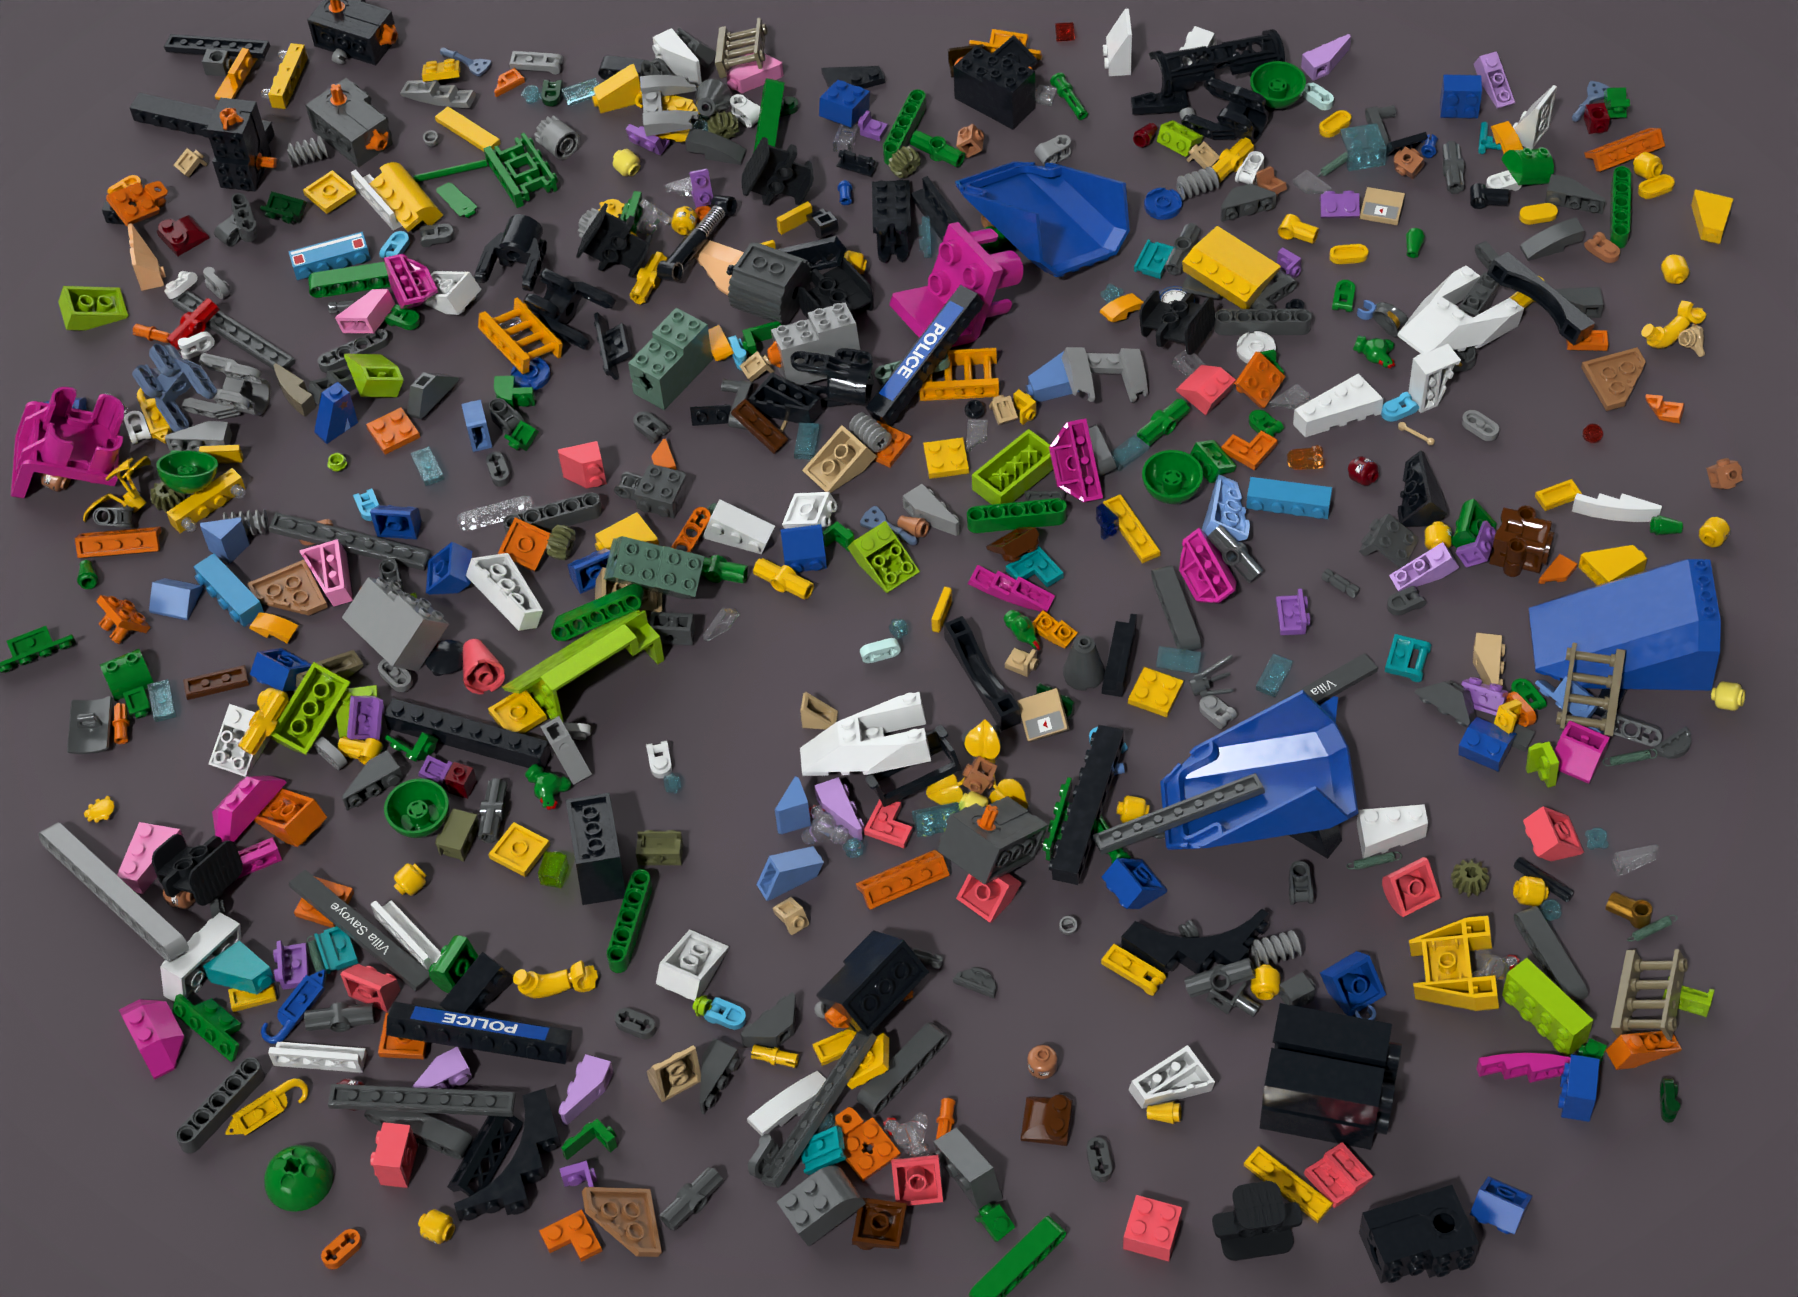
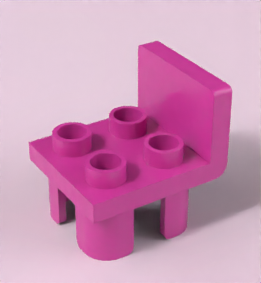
M959 222L951 223L948 225L943 242L939 246V254L933 271L929 275L928 285L893 293L889 305L920 338L953 293L962 285L978 293L984 305L952 347L972 343L979 337L986 318L1006 314L1010 311L1012 302L1009 299L992 302L996 289L1017 285L1021 282L1023 277L1022 261L1014 251L989 255L981 247L980 244L997 241L998 234L993 229L988 228L967 232Z
M71 387L55 389L49 404L37 401L28 402L15 435L11 496L25 498L34 472L115 486L118 479L115 475L109 481H106V477L114 469L118 468L119 451L123 443V436H120V426L124 417L122 402L114 396L101 394L97 399L93 412L74 409L72 406L77 390Z

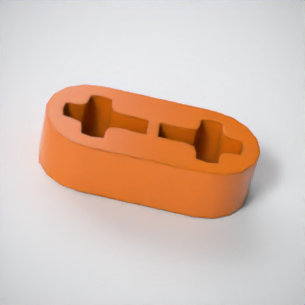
M1517 692L1508 693L1505 703L1515 699L1522 703L1516 723L1523 727L1533 725L1536 722V713L1533 708Z
M347 1229L324 1248L321 1253V1259L325 1267L328 1269L339 1268L361 1248L362 1239L358 1231ZM348 1238H350L351 1240L354 1239L355 1243H347L346 1240ZM330 1254H332L333 1256L336 1255V1256H337V1259H336V1260L329 1259L328 1256H329Z

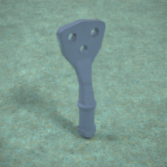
M441 48L440 50L442 56L463 62L468 66L470 72L478 77L488 71L492 65L491 60H472L459 54L457 51H451L447 48Z
M1590 81L1587 87L1588 97L1572 115V120L1578 122L1585 112V106L1603 99V90L1610 87L1600 82Z
M873 506L865 512L860 520V525L873 529L882 522H887L884 513L877 506ZM887 522L898 538L900 537L912 546L918 543L915 536Z

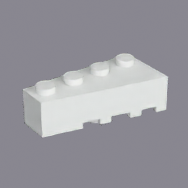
M1356 374L1294 409L1293 425L1304 437L1328 431L1333 426L1341 427L1347 425V422L1357 419L1360 421L1372 414L1374 416L1380 415L1383 398L1359 374Z
M503 553L471 558L466 577L518 631L537 628L543 609L510 555Z
M219 912L214 918L208 920L200 931L193 934L187 942L189 946L187 952L170 962L165 960L160 966L164 997L174 1002L178 994L183 995L187 999L192 992L197 993L202 987L201 981L206 976L203 965L242 939L240 923Z

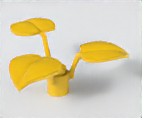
M144 456L129 468L130 463L134 460L130 458L106 477V481H109L115 475L128 491L122 496L125 500L123 501L111 493L104 495L87 508L83 516L84 522H86L89 513L96 505L108 499H114L123 506L134 507V513L147 503L137 491L131 475L136 469L145 465H151L148 456ZM128 469L123 476L120 475V471ZM125 478H127L132 489H130L127 483L124 481Z
M984 719L969 731L964 744L970 755L974 757L980 756L995 764V758L998 756L1001 748L1000 740L992 725ZM952 774L927 786L926 795L942 806H955L963 797V790L960 786L964 778L957 782L956 776ZM1003 779L999 782L998 786L996 780L994 781L992 786L995 790L989 796L991 803L1008 796L1025 809L1028 808L1029 804L1024 788L1018 781Z

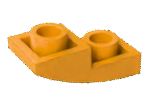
M1509 121L1491 126L1496 144H1501L1503 154L1509 150L1523 149L1519 137Z
M1133 293L1126 294L1100 309V314L1110 322H1117L1127 319L1128 312L1140 310L1144 302Z
M720 325L708 329L711 353L715 361L727 359L733 354V351Z
M1044 610L1032 622L1037 634L1062 648H1066L1078 633L1063 620L1060 622L1056 621Z
M259 612L249 629L266 638L272 635L288 644L299 625L276 615Z

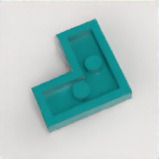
M1039 546L1036 550L1023 555L1019 560L1006 565V572L1015 580H1017L1018 576L1026 580L1035 574L1046 587L1064 578L1063 571Z

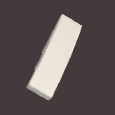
M1577 493L1572 512L1614 521L1650 522L1653 516L1657 517V515H1660L1662 506L1623 493L1620 499L1601 493L1595 499Z
M816 1071L799 1080L747 1118L748 1123L761 1136L768 1134L778 1124L782 1127L796 1114L800 1116L806 1111L826 1081V1078Z

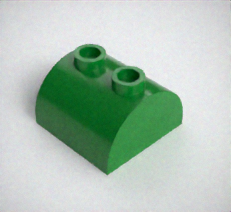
M1544 147L1539 149L1509 150L1501 159L1518 185L1548 184L1551 174L1554 173L1552 156Z
M1470 499L1462 505L1459 519L1456 520V530L1452 536V544L1456 548L1475 542L1483 521L1487 520L1491 527L1496 529L1497 523L1475 499Z
M140 649L99 664L115 701L124 698V692L141 686L147 689L155 685Z
M453 936L449 944L441 949V956L437 962L431 964L429 968V977L432 982L446 993L452 990L478 958L477 952L467 937Z

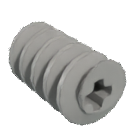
M317 136V142L310 138V144L304 139L302 146L296 141L295 148L291 143L288 144L287 153L292 167L294 161L301 165V159L307 164L309 157L313 162H315V156L322 160L323 154H325L328 158L324 141L320 136Z
M1209 166L1205 170L1199 169L1198 172L1193 171L1191 174L1187 173L1185 176H1179L1176 186L1182 200H1185V194L1192 198V191L1198 196L1199 189L1202 193H1206V187L1209 191H1212L1213 184L1218 189L1219 181L1216 172Z
M861 412L850 421V432L871 451L880 452L890 444L891 434L870 415Z
M256 509L253 516L250 510H247L246 516L243 515L242 511H239L238 517L235 516L234 511L231 512L230 517L227 516L226 512L223 513V520L241 517L247 536L250 534V531L252 535H257L258 531L261 535L266 533L268 517L265 509H263L262 515Z
M1292 930L1288 931L1287 935L1283 932L1278 937L1272 935L1270 940L1267 937L1262 938L1261 942L1256 939L1253 941V946H1251L1253 960L1257 968L1260 967L1261 961L1269 965V959H1272L1277 964L1279 956L1285 962L1286 954H1289L1291 959H1295V952H1298L1300 956L1302 954L1299 939Z

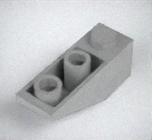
M207 421L167 434L165 440L169 451H199L200 446L230 445L232 432L228 422Z
M921 484L903 495V508L911 517L924 518L929 523V526L957 536L960 534V521L955 514L952 515L942 501L939 502L931 489H927Z
M560 716L540 726L573 785L592 775Z

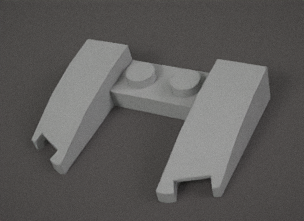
M640 76L644 112L643 125L646 136L692 129L693 124L690 123V120L699 118L698 111H663L662 97L697 91L696 85L690 84L688 77Z
M1083 347L1065 348L1062 361L1074 396H1076L1078 390L1088 394V401L1094 402L1095 393L1091 373H1108L1122 375L1130 402H1135L1137 400L1136 394L1142 392L1144 397H1147L1146 373L1140 349L1121 348L1119 354L1086 353Z

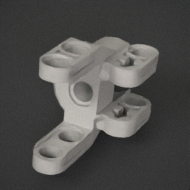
M206 353L201 354L199 363L210 370L223 372L226 374V379L222 389H217V393L214 395L213 399L217 404L188 398L184 399L181 408L183 410L219 420L241 415V412L260 416L265 412L270 400V384L267 380L260 378L261 371L250 366L238 364L233 359Z

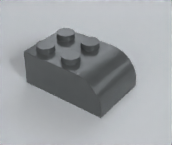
M828 1166L818 1170L776 1201L799 1236L808 1246L812 1245L866 1204L845 1172L838 1166Z

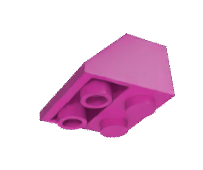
M1569 720L1554 751L1559 761L1558 771L1589 784L1607 751L1610 737Z

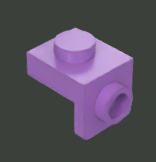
M428 755L418 776L434 781L442 786L453 762L448 761L446 764Z

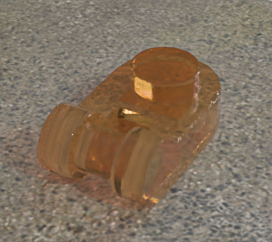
M1319 445L1311 448L1293 449L1287 454V464L1295 470L1320 469L1325 465L1324 458L1321 457L1323 449Z

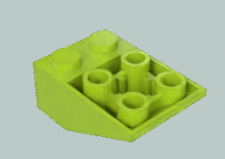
M344 354L360 397L398 396L404 380L397 365L381 354Z
M886 521L860 536L847 547L859 566L886 593L920 572Z

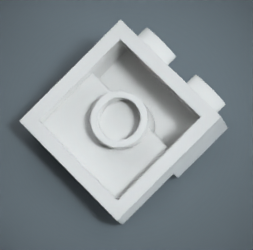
M830 492L795 493L782 525L787 529L822 524L823 532L826 527L831 525L830 517L832 512H836L837 503Z

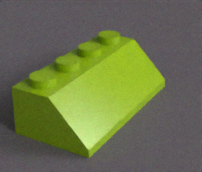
M313 662L277 720V725L270 735L271 738L290 750L307 755L351 682Z

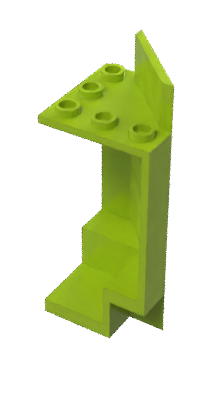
M636 610L598 626L508 682L502 688L505 691L518 694L525 690L529 694L532 693L537 704L546 709V713L551 720L560 716L563 722L556 692L558 689L624 648L632 656L645 650L658 665L664 661L661 639L657 632L648 624L646 611L640 612Z

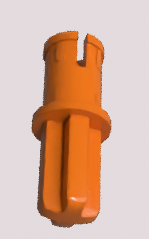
M136 323L133 327L134 336L144 337L148 341L157 340L169 343L166 338L170 333L157 330L155 326L147 327Z
M116 703L114 706L112 726L114 727V742L116 744L128 742L127 727L129 726V721L127 720V706L125 703Z
M943 1098L941 1100L940 1114L936 1119L938 1123L936 1139L950 1132L955 1123L953 1114L956 1101L951 1098Z

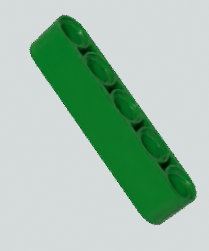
M769 78L765 80L754 151L763 137L768 139V145L775 147L785 84L782 81Z
M916 89L909 93L883 144V158L887 165L890 163L888 160L893 157L892 154L896 153L897 149L900 150L903 146H908L912 134L916 131L926 111V94L923 90Z
M1624 166L1614 169L1611 182L1610 241L1617 245L1619 249L1627 245L1630 232L1631 171Z
M385 262L314 272L308 277L309 294L315 298L391 287Z
M1060 498L974 506L967 511V528L972 533L1014 530L1018 527L1062 525L1067 518V504Z
M631 584L557 616L551 630L552 637L557 641H566L638 610L644 597L643 588L637 584Z
M644 869L635 870L630 876L607 949L608 964L610 970L615 973H622L629 967L652 893L651 878Z
M1046 1216L974 1285L969 1293V1297H1006L1063 1241L1067 1231L1050 1216Z

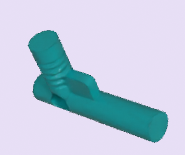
M1482 122L1478 152L1484 154L1486 149L1501 150V144L1493 143V137L1487 136L1488 123Z

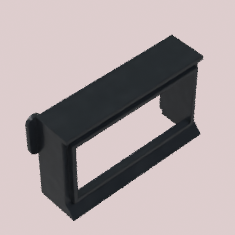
M942 725L926 733L930 755L932 756L943 750L951 763L883 795L878 781L909 766L865 775L866 782L875 791L883 807L962 770L954 749L946 739L948 733Z

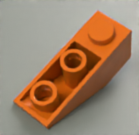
M1662 1031L1620 1035L1606 1049V1052L1616 1070L1641 1066L1679 1052L1682 1048L1674 1034L1672 1040H1667Z

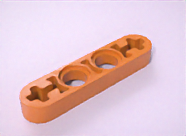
M698 507L693 511L671 548L676 549L678 545H684L687 548V552H692L710 520L711 514L707 508ZM701 514H703V515H704V519H701V521H700V523H699V526H698V525L696 524L697 519H698V516H700ZM688 529H694L697 532V535L695 537H689L687 536L686 531Z

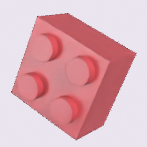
M383 1122L381 1131L378 1130L376 1135L377 1148L376 1152L373 1151L371 1154V1166L375 1170V1176H377L380 1185L408 1188L418 1148L410 1125Z
M1136 1195L1123 1237V1249L1169 1262L1182 1219V1207Z

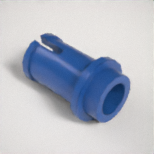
M1430 134L1427 135L1428 138L1421 148V152L1426 158H1431L1436 154L1435 146L1438 138L1434 134H1432L1431 140H1429Z
M843 180L837 187L840 192L839 202L842 205H849L852 202V184L847 180Z

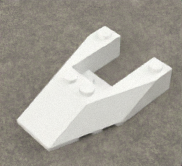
M1464 266L1454 271L1422 301L1398 332L1397 336L1420 354L1427 353L1446 344H1449L1453 350L1458 352L1465 351L1466 347L1474 346L1475 348H1480L1518 327L1524 308L1516 301L1508 298L1473 318L1455 304L1466 298L1480 278V275L1468 266Z
M920 692L906 693L905 695L895 697L842 719L827 728L800 748L802 775L825 776L829 775L828 772H841L842 775H850V772L863 771V775H869L931 761L925 728L912 729L889 736L884 734L926 724Z

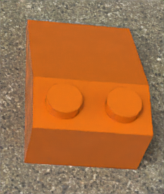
M282 788L253 821L285 843L298 847L307 840V837L314 830H317L322 825L327 816L313 798Z

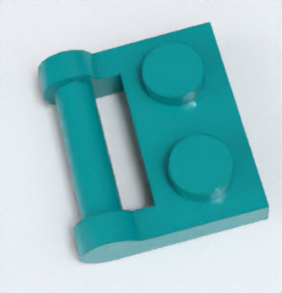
M1395 634L1384 672L1407 677L1414 682H1421L1424 675L1422 671L1427 654L1431 651L1432 645L1427 641ZM1413 649H1417L1419 654L1415 668H1409Z

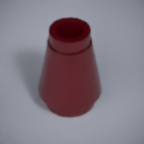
M1149 123L1135 131L1133 136L1134 143L1138 147L1148 146L1158 130L1157 126L1154 123Z

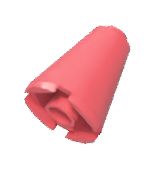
M468 640L463 645V682L466 688L475 694H484V691L488 690L491 692L495 691L502 685L505 679L502 664L481 640Z

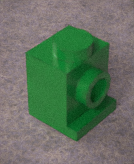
M1589 1038L1586 1046L1581 1045L1577 1055L1600 1059V1067L1607 1045Z

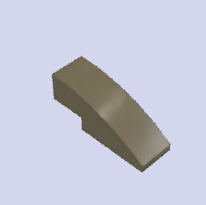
M277 363L274 364V370L283 395L300 414L306 417L316 408L313 395L307 392L302 379Z
M354 650L316 662L318 665L344 679L349 678L363 667V662ZM308 671L296 674L297 688Z

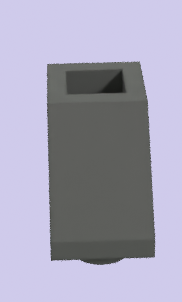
M1253 184L1232 188L1221 205V222L1274 209L1276 207V193Z
M1484 272L1460 304L1459 309L1474 316L1490 309L1500 284L1487 275V272Z
M423 372L410 387L407 408L408 416L417 419L425 417L459 381L458 377L443 373Z
M1452 680L1418 688L1414 692L1420 696L1419 699L1421 701L1437 706V710L1444 715L1450 714L1462 726H1469L1476 718L1470 691Z
M792 992L787 997H782L772 1009L764 1011L757 1021L753 1024H748L740 1033L742 1044L745 1047H753L756 1044L767 1048L779 1047L795 1034L797 1009L795 994Z

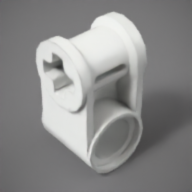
M741 94L733 95L730 98L732 106L730 112L736 116L738 121L748 128H751L758 122L759 105Z
M1253 151L1248 154L1236 173L1235 182L1257 184L1256 173L1264 169V155L1261 152Z

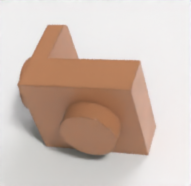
M1269 166L1256 173L1257 186L1273 191L1276 195L1287 190L1286 182L1274 176L1273 167Z

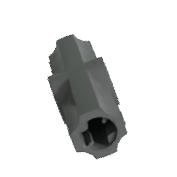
M1448 141L1446 144H1443L1442 148L1443 176H1446L1447 191H1450L1451 194H1458L1464 190L1463 158L1461 159L1459 144L1455 143V141Z
M1189 223L1185 225L1180 236L1176 238L1174 248L1165 264V270L1169 274L1176 276V274L1181 273L1183 269L1182 261L1194 247L1201 234V229L1196 224Z
M1219 525L1208 535L1207 538L1223 554L1224 562L1227 565L1234 566L1249 583L1263 571L1248 554L1245 544L1237 542L1222 525Z
M493 778L491 781H488L485 801H482L480 806L481 822L478 838L485 843L497 841L500 823L505 817L507 782L499 778Z
M1250 958L1228 965H1215L1211 970L1186 977L1184 981L1187 992L1192 998L1208 993L1211 989L1219 992L1224 991L1231 985L1254 979L1256 975ZM1223 975L1226 979L1219 981L1215 979V976Z
M337 1002L332 1004L330 1008L307 1010L304 1013L305 1028L307 1031L331 1029L335 1032H344L349 1030L350 1026L375 1024L374 1005L369 1003L349 1006L347 1003Z
M708 1167L691 1184H685L679 1190L676 1199L659 1215L660 1219L670 1230L675 1231L692 1213L697 1214L703 1209L707 1198L723 1183V1178L714 1168Z

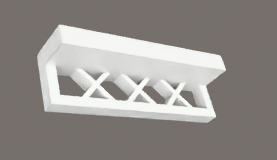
M356 169L352 171L351 175L357 191L393 231L401 227L402 225L396 219L394 212L369 185L374 178L370 174L362 177Z
M392 900L383 907L377 901L371 903L375 918L419 964L429 971L431 964L436 963L441 956V952Z
M277 1042L276 1047L269 1048L268 1054L274 1066L362 1073L367 1051L365 1048Z

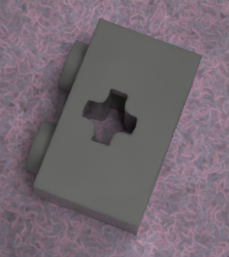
M651 612L649 625L660 636L661 644L693 645L695 634L693 614Z

